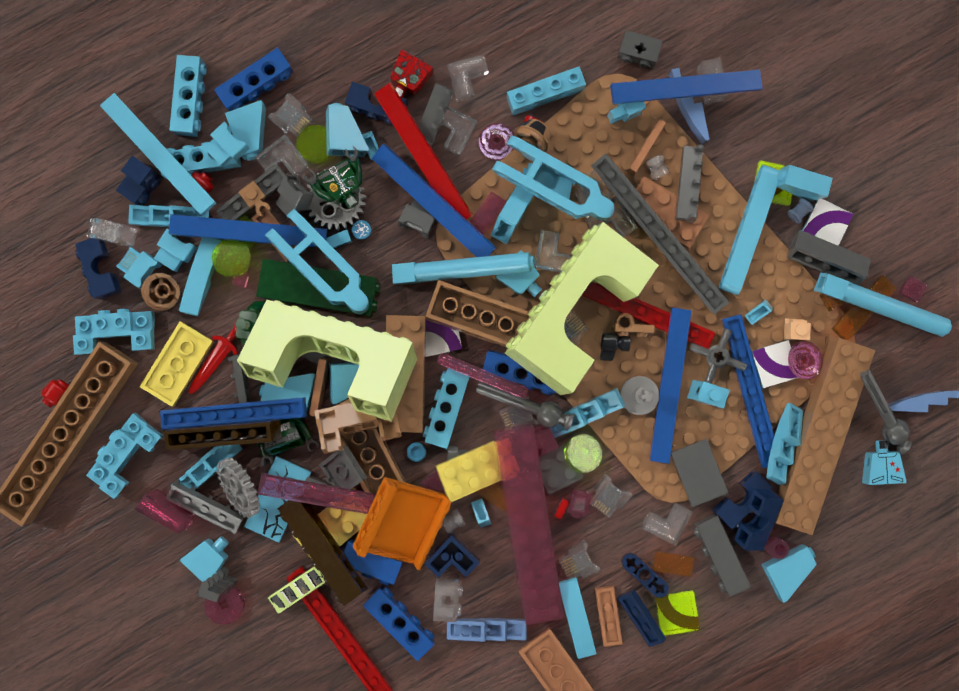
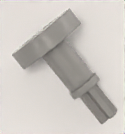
M643 376L629 378L623 383L619 392L626 405L624 408L636 415H644L651 412L659 401V391L656 384L651 379Z

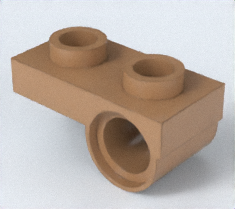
M624 313L616 317L613 324V332H618V336H630V333H637V337H649V334L654 333L655 325L634 324L633 317L630 314ZM622 317L627 318L629 321L627 328L620 326L619 321Z

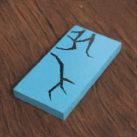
M276 456L258 495L260 499L258 500L260 503L259 513L248 518L244 527L276 542H280L288 523L282 520L280 511L277 508L294 495L301 493L304 482L311 475L312 471Z

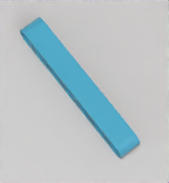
M762 165L758 171L719 284L720 290L739 295L777 188V174L779 172L777 169Z

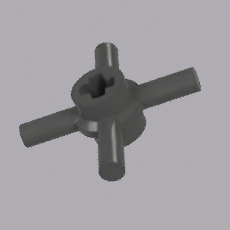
M725 328L719 344L709 349L694 343L690 345L689 350L706 356L707 363L710 365L704 382L712 384L717 369L723 368L726 365L743 371L746 369L747 364L731 358L729 351L726 349L732 333L729 329ZM719 351L722 360L716 362V358L713 356L714 353L718 354Z

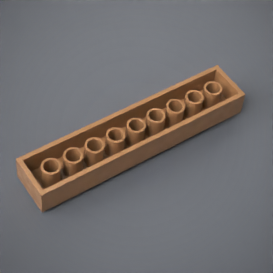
M830 337L803 416L801 445L795 446L794 463L787 466L786 484L780 485L777 493L784 501L775 523L813 535L864 385L860 373L869 370L875 350L841 338Z
M107 342L97 343L0 488V513L21 527L32 524L139 363Z

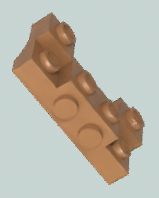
M343 402L338 406L315 411L321 449L324 454L344 450L341 435L379 427L382 441L402 437L397 411L392 422L355 411L350 402Z

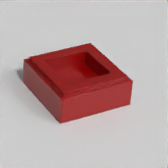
M561 497L553 515L562 519L569 501Z

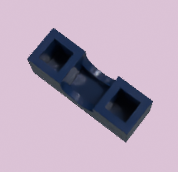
M352 82L345 101V105L349 107L351 113H363L372 120L382 119L385 120L384 123L394 126L382 106L373 105L370 102L371 88ZM401 98L403 103L407 107V99Z
M95 236L75 243L77 248L75 253L77 258L81 260L83 266L81 271L83 276L87 278L89 294L93 298L103 299L122 292L116 274L108 272L101 275L98 270L99 262L109 257L104 239Z
M752 470L739 482L745 490V498L741 503L734 504L729 498L724 497L712 509L731 529L739 527L740 523L744 521L743 518L747 514L753 513L747 505L754 489H773L757 471Z
M754 489L747 507L756 515L752 521L740 523L734 540L747 551H763L784 500L772 490Z

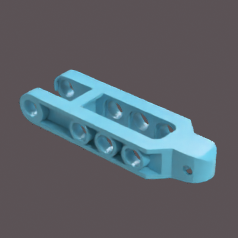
M511 136L506 145L517 150L522 156L533 162L528 173L524 175L500 161H496L492 168V171L500 177L575 219L590 215L604 221L609 219L614 212L613 202L601 195L597 181L516 136ZM544 165L553 170L556 175L560 174L572 181V184H578L587 189L590 195L585 204L578 205L533 180L540 166Z
M295 209L286 216L297 225L306 238L294 249L273 228L265 234L268 240L332 305H346L355 314H363L369 309L368 298L360 290L361 278L359 274ZM311 243L315 247L318 246L326 258L330 259L338 267L339 271L349 278V284L342 291L335 292L299 256Z

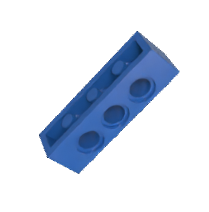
M276 48L215 88L214 91L226 109L232 111L243 107L249 101H255L264 91L272 90L279 81L287 80L294 71L279 48ZM269 69H275L274 74L267 75ZM254 79H259V83L257 85H251ZM243 89L242 95H235L237 90Z
M494 350L487 351L482 373L486 374V378L497 380L498 377L505 379L504 382L511 385L520 383L523 384V388L534 390L535 387L542 389L541 392L548 395L557 393L545 383H539L536 380V376L526 370L528 373L527 377H519L517 371L519 368L524 367L505 353ZM501 363L508 365L509 371L507 373H502L499 370Z
M380 586L364 602L363 606L418 662L434 646L435 640L433 638L435 636L429 629L425 630L420 625L421 622L415 615L411 616L406 611L407 607L401 601L397 602L393 598L394 594L389 588ZM389 604L392 610L385 612L382 609V605ZM397 618H403L406 624L400 626L396 623L395 620ZM417 632L419 638L411 639L409 633Z

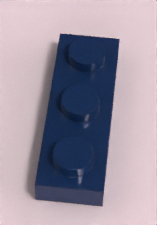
M635 589L618 597V600L649 647L661 644L667 639Z

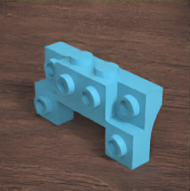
M118 309L117 313H110V310L98 311V314L90 316H76V335H73L74 355L91 354L97 345V338L131 336L132 351L154 350L155 312H129V309Z
M133 413L121 429L115 430L110 435L108 444L101 447L97 455L99 456L95 460L96 463L86 476L100 486L99 488L113 499L119 498V493L130 482L118 473L123 470L140 446L148 452H153L154 446L159 440L164 438V435L154 429L137 413Z

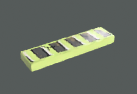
M312 567L270 595L268 599L279 614L324 584V576L319 570Z

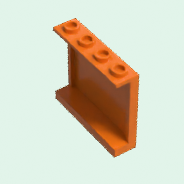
M384 477L356 537L353 548L357 555L361 557H366L367 553L413 563L416 569L420 570L422 564L426 561L430 547L434 544L437 532L441 529L445 515L449 512L452 502L444 493Z

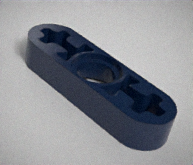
M634 553L623 555L621 559L622 566L654 596L662 598L667 595L669 587L659 575ZM627 558H635L633 562L638 566L637 570L632 565L626 566L628 564ZM642 570L650 572V577L647 580L640 579V572ZM653 579L658 585L663 584L662 592L659 590L655 592L656 587L651 583Z

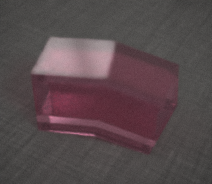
M233 264L234 276L231 284L246 288L249 277L248 264Z

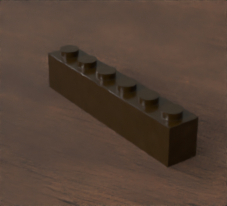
M280 420L175 428L165 430L164 437L166 450L273 442L282 439Z
M304 494L294 495L277 508L280 511L282 520L290 526L293 536L301 542L303 551L309 554L313 560L314 567L324 576L325 583L335 592L338 602L345 606L368 590V587Z

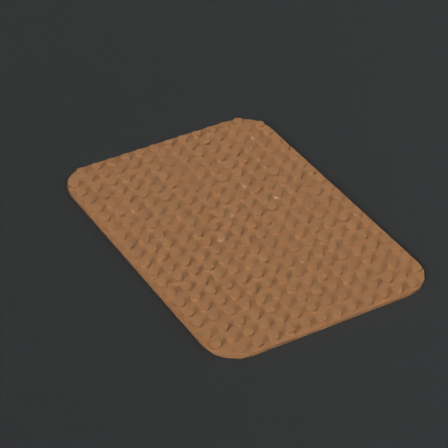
M623 74L604 75L588 85L544 123L551 133L549 146L545 153L586 176L588 174L590 178L589 173H591L592 177L598 182L604 194L603 196L614 204L612 216L604 221L590 215L575 219L540 198L533 196L508 244H505L490 235L499 214L516 188V185L500 177L491 169L461 195L473 216L466 220L496 247L490 256L514 254L520 250L523 253L530 252L531 256L535 258L534 268L540 275L534 282L542 290L535 298L527 290L520 296L496 280V275L462 278V280L474 293L530 312L534 306L537 307L541 302L539 300L541 294L545 290L548 291L552 286L550 282L554 276L562 272V269H560L562 264L573 256L571 252L577 244H581L583 234L594 225L598 226L604 222L659 265L640 294L635 298L671 313V308L692 310L690 322L716 332L709 348L718 345L724 331L721 319L742 314L751 351L786 341L784 340L785 318L807 320V323H811L810 340L799 341L798 339L789 340L792 349L799 342L803 344L806 342L813 347L814 352H819L818 368H816V373L807 376L801 373L800 376L811 378H795L762 388L772 429H774L779 424L788 403L799 407L810 397L830 337L841 338L855 343L853 326L846 314L830 296L813 291L817 281L801 263L787 258L788 248L766 223L763 225L739 295L720 290L729 303L716 314L709 310L633 216L623 210L624 205L591 167L592 164L607 153L635 188L644 176L677 196L682 148L684 145L696 147L697 145L657 100L644 102L646 109L641 111V115L626 122H623L621 119L611 124L607 115L610 110L616 108L619 104L613 105L610 85L612 83L637 80ZM661 119L666 124L635 175H631L628 173L630 166L656 123ZM515 149L500 161L523 173L524 168H528L529 163H533ZM703 153L697 208L708 214L709 217L689 249L684 248L719 289V284L747 202ZM572 184L569 200L582 205L585 204L586 199L579 185ZM438 222L436 228L437 246L445 260L476 257ZM580 296L565 321L570 318L581 331L570 341L595 361L574 392L563 396L572 407H575L616 388L620 392L623 383L635 376L651 379L659 391L668 333L655 327L654 333L649 334V337H637V333H630L631 343L629 352L617 349L612 361L600 360L602 333H615L618 335V332H613V324L616 317L622 313ZM766 299L773 307V310L751 325L745 315ZM625 317L620 319V326L627 328L629 325L628 319ZM634 319V324L648 325L646 323ZM687 342L671 452L706 438L722 474L755 445L733 366L726 365L723 368H718L712 381L713 385L730 390L724 409L712 407L687 398L692 380L704 382L710 367L706 356L690 351L691 343ZM727 343L726 349L729 351V354H730V357H731V353H730L729 346H728V343ZM806 346L795 349L806 350L810 355L808 360L804 353L795 354L798 371H812V368L805 369L808 366L815 365L816 362L810 354V349ZM719 351L718 354L714 353L713 357L716 358V362L722 360ZM657 406L651 412L644 415L632 414L623 407L588 423L644 490L653 497L669 503L688 500L672 457L670 456L669 464L649 460Z

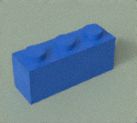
M350 539L344 554L355 570L360 571L364 577L372 578L373 576L378 578L382 584L394 585L403 561L367 553L366 557L358 556L353 548L355 540Z

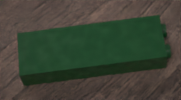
M262 259L256 297L355 314L346 305H332L292 263ZM311 267L335 292L342 291L349 284V278L340 271ZM359 275L361 278L360 290L367 296L369 301V309L359 315L372 317V314L377 311L378 302L375 301L376 294L380 293L381 283H378V278Z

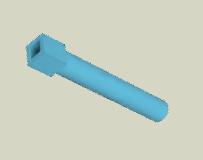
M530 252L423 263L392 264L393 284L404 285L426 281L531 272L532 268L535 267V258L531 256Z
M820 273L813 290L941 337L948 334L952 328L951 321L948 318L827 273Z

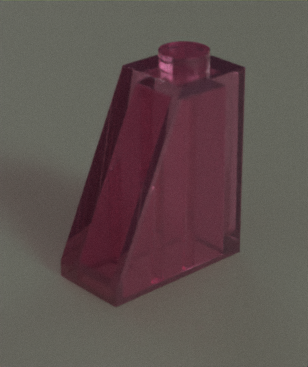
M159 489L146 492L135 507V510L178 534L184 530L188 531L194 523L192 521L195 516L193 513L166 500L167 495Z

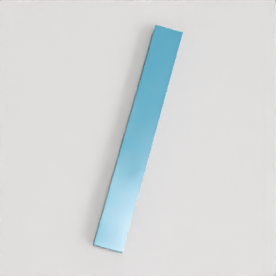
M115 93L100 105L201 216L217 204Z

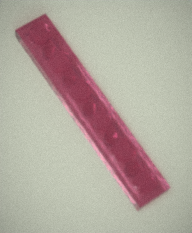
M264 473L261 474L258 495L364 514L368 513L376 496L374 493Z

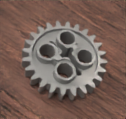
M307 184L310 192H313L315 195L306 210L312 211L309 214L311 218L316 216L314 220L316 224L322 221L321 227L324 228L328 224V229L332 230L333 225H335L336 229L339 230L340 225H343L347 229L348 222L351 225L354 224L352 219L360 220L357 215L358 213L364 214V211L361 209V207L366 206V203L362 202V200L366 199L367 196L361 194L365 191L364 187H360V192L354 195L359 204L351 209H344L343 204L345 201L338 205L334 202H328L318 197L311 186ZM333 207L334 213L330 216L325 215L326 209Z
M228 457L219 462L217 466L218 479L221 481L220 485L224 488L223 492L226 493V498L231 503V506L234 505L235 511L238 510L239 514L243 515L244 518H250L259 513L260 503L258 500L260 499L256 495L258 492L253 488L254 484L251 483L250 476H248L246 470H242L241 464L238 465L237 460L234 461L233 458Z

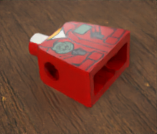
M401 49L390 79L396 85L395 90L400 98H403L406 92L415 96L433 75L434 71L432 66Z

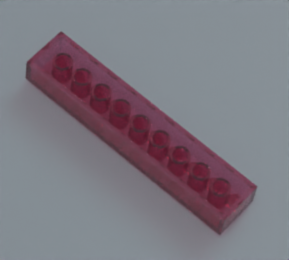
M528 423L492 430L524 622L526 625L562 619L564 618L534 426Z

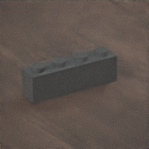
M801 230L792 238L787 254L789 259L823 273L847 280L858 286L867 278L871 261L867 257Z
M712 514L694 522L695 529H693V533L696 539L701 540L703 544L701 550L706 558L709 557L712 563L709 567L713 575H717L720 580L717 584L721 592L731 597L750 588L748 579L718 516Z

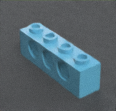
M177 55L169 129L174 135L197 137L198 131L201 130L199 116L203 111L201 96L205 91L203 75H206L207 66L197 56ZM195 74L193 80L187 81L189 75ZM188 93H193L192 98L186 100V95ZM191 111L190 117L184 119V114Z
M579 66L508 91L507 101L512 115H516L581 92L585 89L586 83Z
M204 142L201 146L197 147L186 145L182 147L183 149L179 150L174 148L167 149L177 161L184 157L182 166L190 175L196 171L208 173L241 167L240 158L237 161L232 158L222 167L205 150L204 147L209 142ZM203 154L202 161L196 162L197 156Z
M450 368L447 369V372H442L440 382H443L441 390L437 389L434 398L437 404L435 408H431L429 419H432L430 427H425L423 437L426 438V443L448 448L470 377L469 374ZM448 384L456 385L457 392L454 395L447 393L446 387ZM443 402L450 403L451 411L449 413L441 411L440 406ZM439 420L443 421L446 425L443 431H437L435 428V423Z

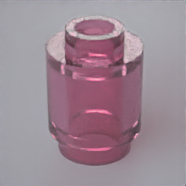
M773 536L768 538L765 551L774 558L781 559L788 554L789 547L784 540Z

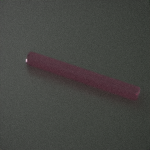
M440 353L437 363L521 398H525L528 393L527 387L446 354Z

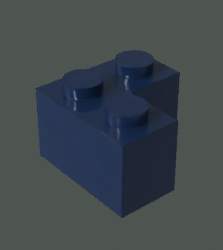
M132 155L121 170L127 176L116 191L135 205L141 206L149 200V194L160 185L163 176Z
M453 533L425 561V565L438 578L451 564L467 577L480 563V559Z

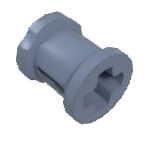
M801 198L799 203L792 210H788L787 213L794 222L800 224L802 218L808 212L811 213L814 208L806 199Z

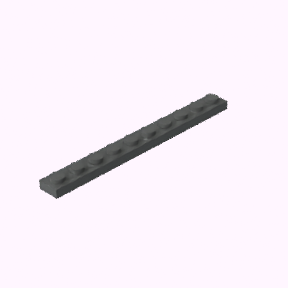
M605 153L592 164L591 167L709 310L716 314L729 303L726 297L608 154Z

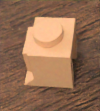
M785 318L784 340H810L811 323H807V320Z

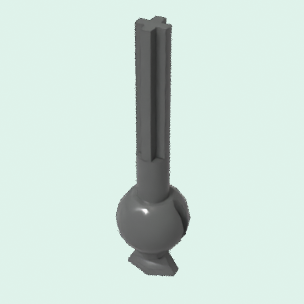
M871 371L861 372L860 377L884 421L882 427L883 438L888 443L897 445V452L903 455L910 450L912 442L908 441L910 436L909 426L905 421L895 418Z
M480 381L476 389L477 393L536 415L537 421L544 427L551 428L561 424L568 431L572 425L575 414H562L559 404L553 401H545L540 405Z

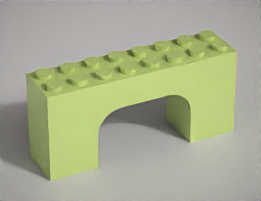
M604 222L598 226L594 225L583 234V241L580 245L577 244L571 252L573 256L562 264L560 268L562 272L554 276L550 282L552 286L539 297L541 302L537 307L534 306L528 313L529 319L521 323L517 329L518 335L515 338L512 337L506 345L508 349L505 354L560 395L573 393L595 361L567 338L564 330L567 315L589 283L595 282L602 285L625 302L640 294L659 266Z
M266 300L237 359L247 377L283 388L294 363L300 356L306 353L318 352L359 365V369L347 394L354 410L392 422L417 362L413 343L409 339L393 337L387 332H376L366 326L359 327L350 321L342 322L332 316H321L315 311H304L298 306H287L277 300L274 302Z

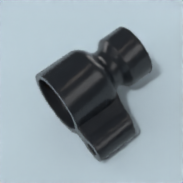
M603 332L600 360L612 361L617 349L629 352L630 336H622L620 338L615 333Z

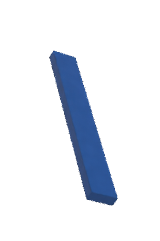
M760 70L621 82L610 85L613 105L760 91L763 89Z
M382 144L372 160L476 257L490 256L496 247L386 144Z
M170 214L169 235L272 244L265 234L273 228L290 246H297L306 238L297 226ZM314 228L326 240L327 229ZM312 243L308 246L311 248H319L318 246L315 247Z
M671 308L650 461L668 464L670 462L692 310Z
M742 314L721 320L723 328L732 331L728 340L731 357L747 364L744 371L735 368L761 468L768 467L774 432Z
M306 397L161 410V428L164 430L307 417Z

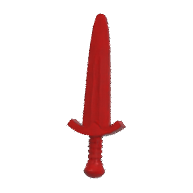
M235 325L227 337L212 336V340L219 341L194 378L189 389L190 394L195 393L208 380L231 350L234 355L239 354L237 347L232 342L236 338L237 328Z

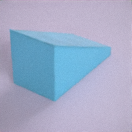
M372 131L362 134L368 146V155L372 159L379 148Z
M348 230L326 238L333 248L352 243Z
M765 299L749 311L745 317L753 325L770 313L773 307Z
M483 499L471 502L480 528L491 525L492 523Z

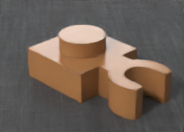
M252 181L238 192L250 208L256 206V213L260 217H263L261 213L262 207H266L269 211L272 210L269 204L262 201L266 196L255 181Z

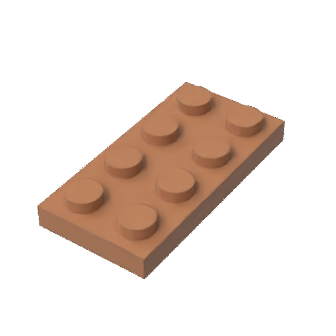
M643 176L636 187L637 191L679 242L689 249L709 215L697 208L698 217L694 223L675 220L677 196Z
M550 627L518 650L546 691H595Z

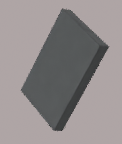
M706 438L671 452V457L691 507L728 493Z

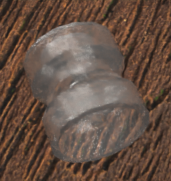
M663 155L656 156L645 162L646 167L651 171L650 176L652 180L659 179L670 173L669 168L664 164L665 159Z
M458 509L453 510L450 516L445 515L443 520V526L449 535L454 533L456 528L466 526Z

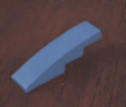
M672 69L669 73V78L681 77L680 69ZM693 97L677 98V104L688 126L700 143L706 144L710 139L702 102L694 104Z
M959 390L916 394L896 400L888 405L892 411L928 412V405H948V398H959Z
M447 619V639L485 642L486 640L506 641L507 639L527 640V619Z

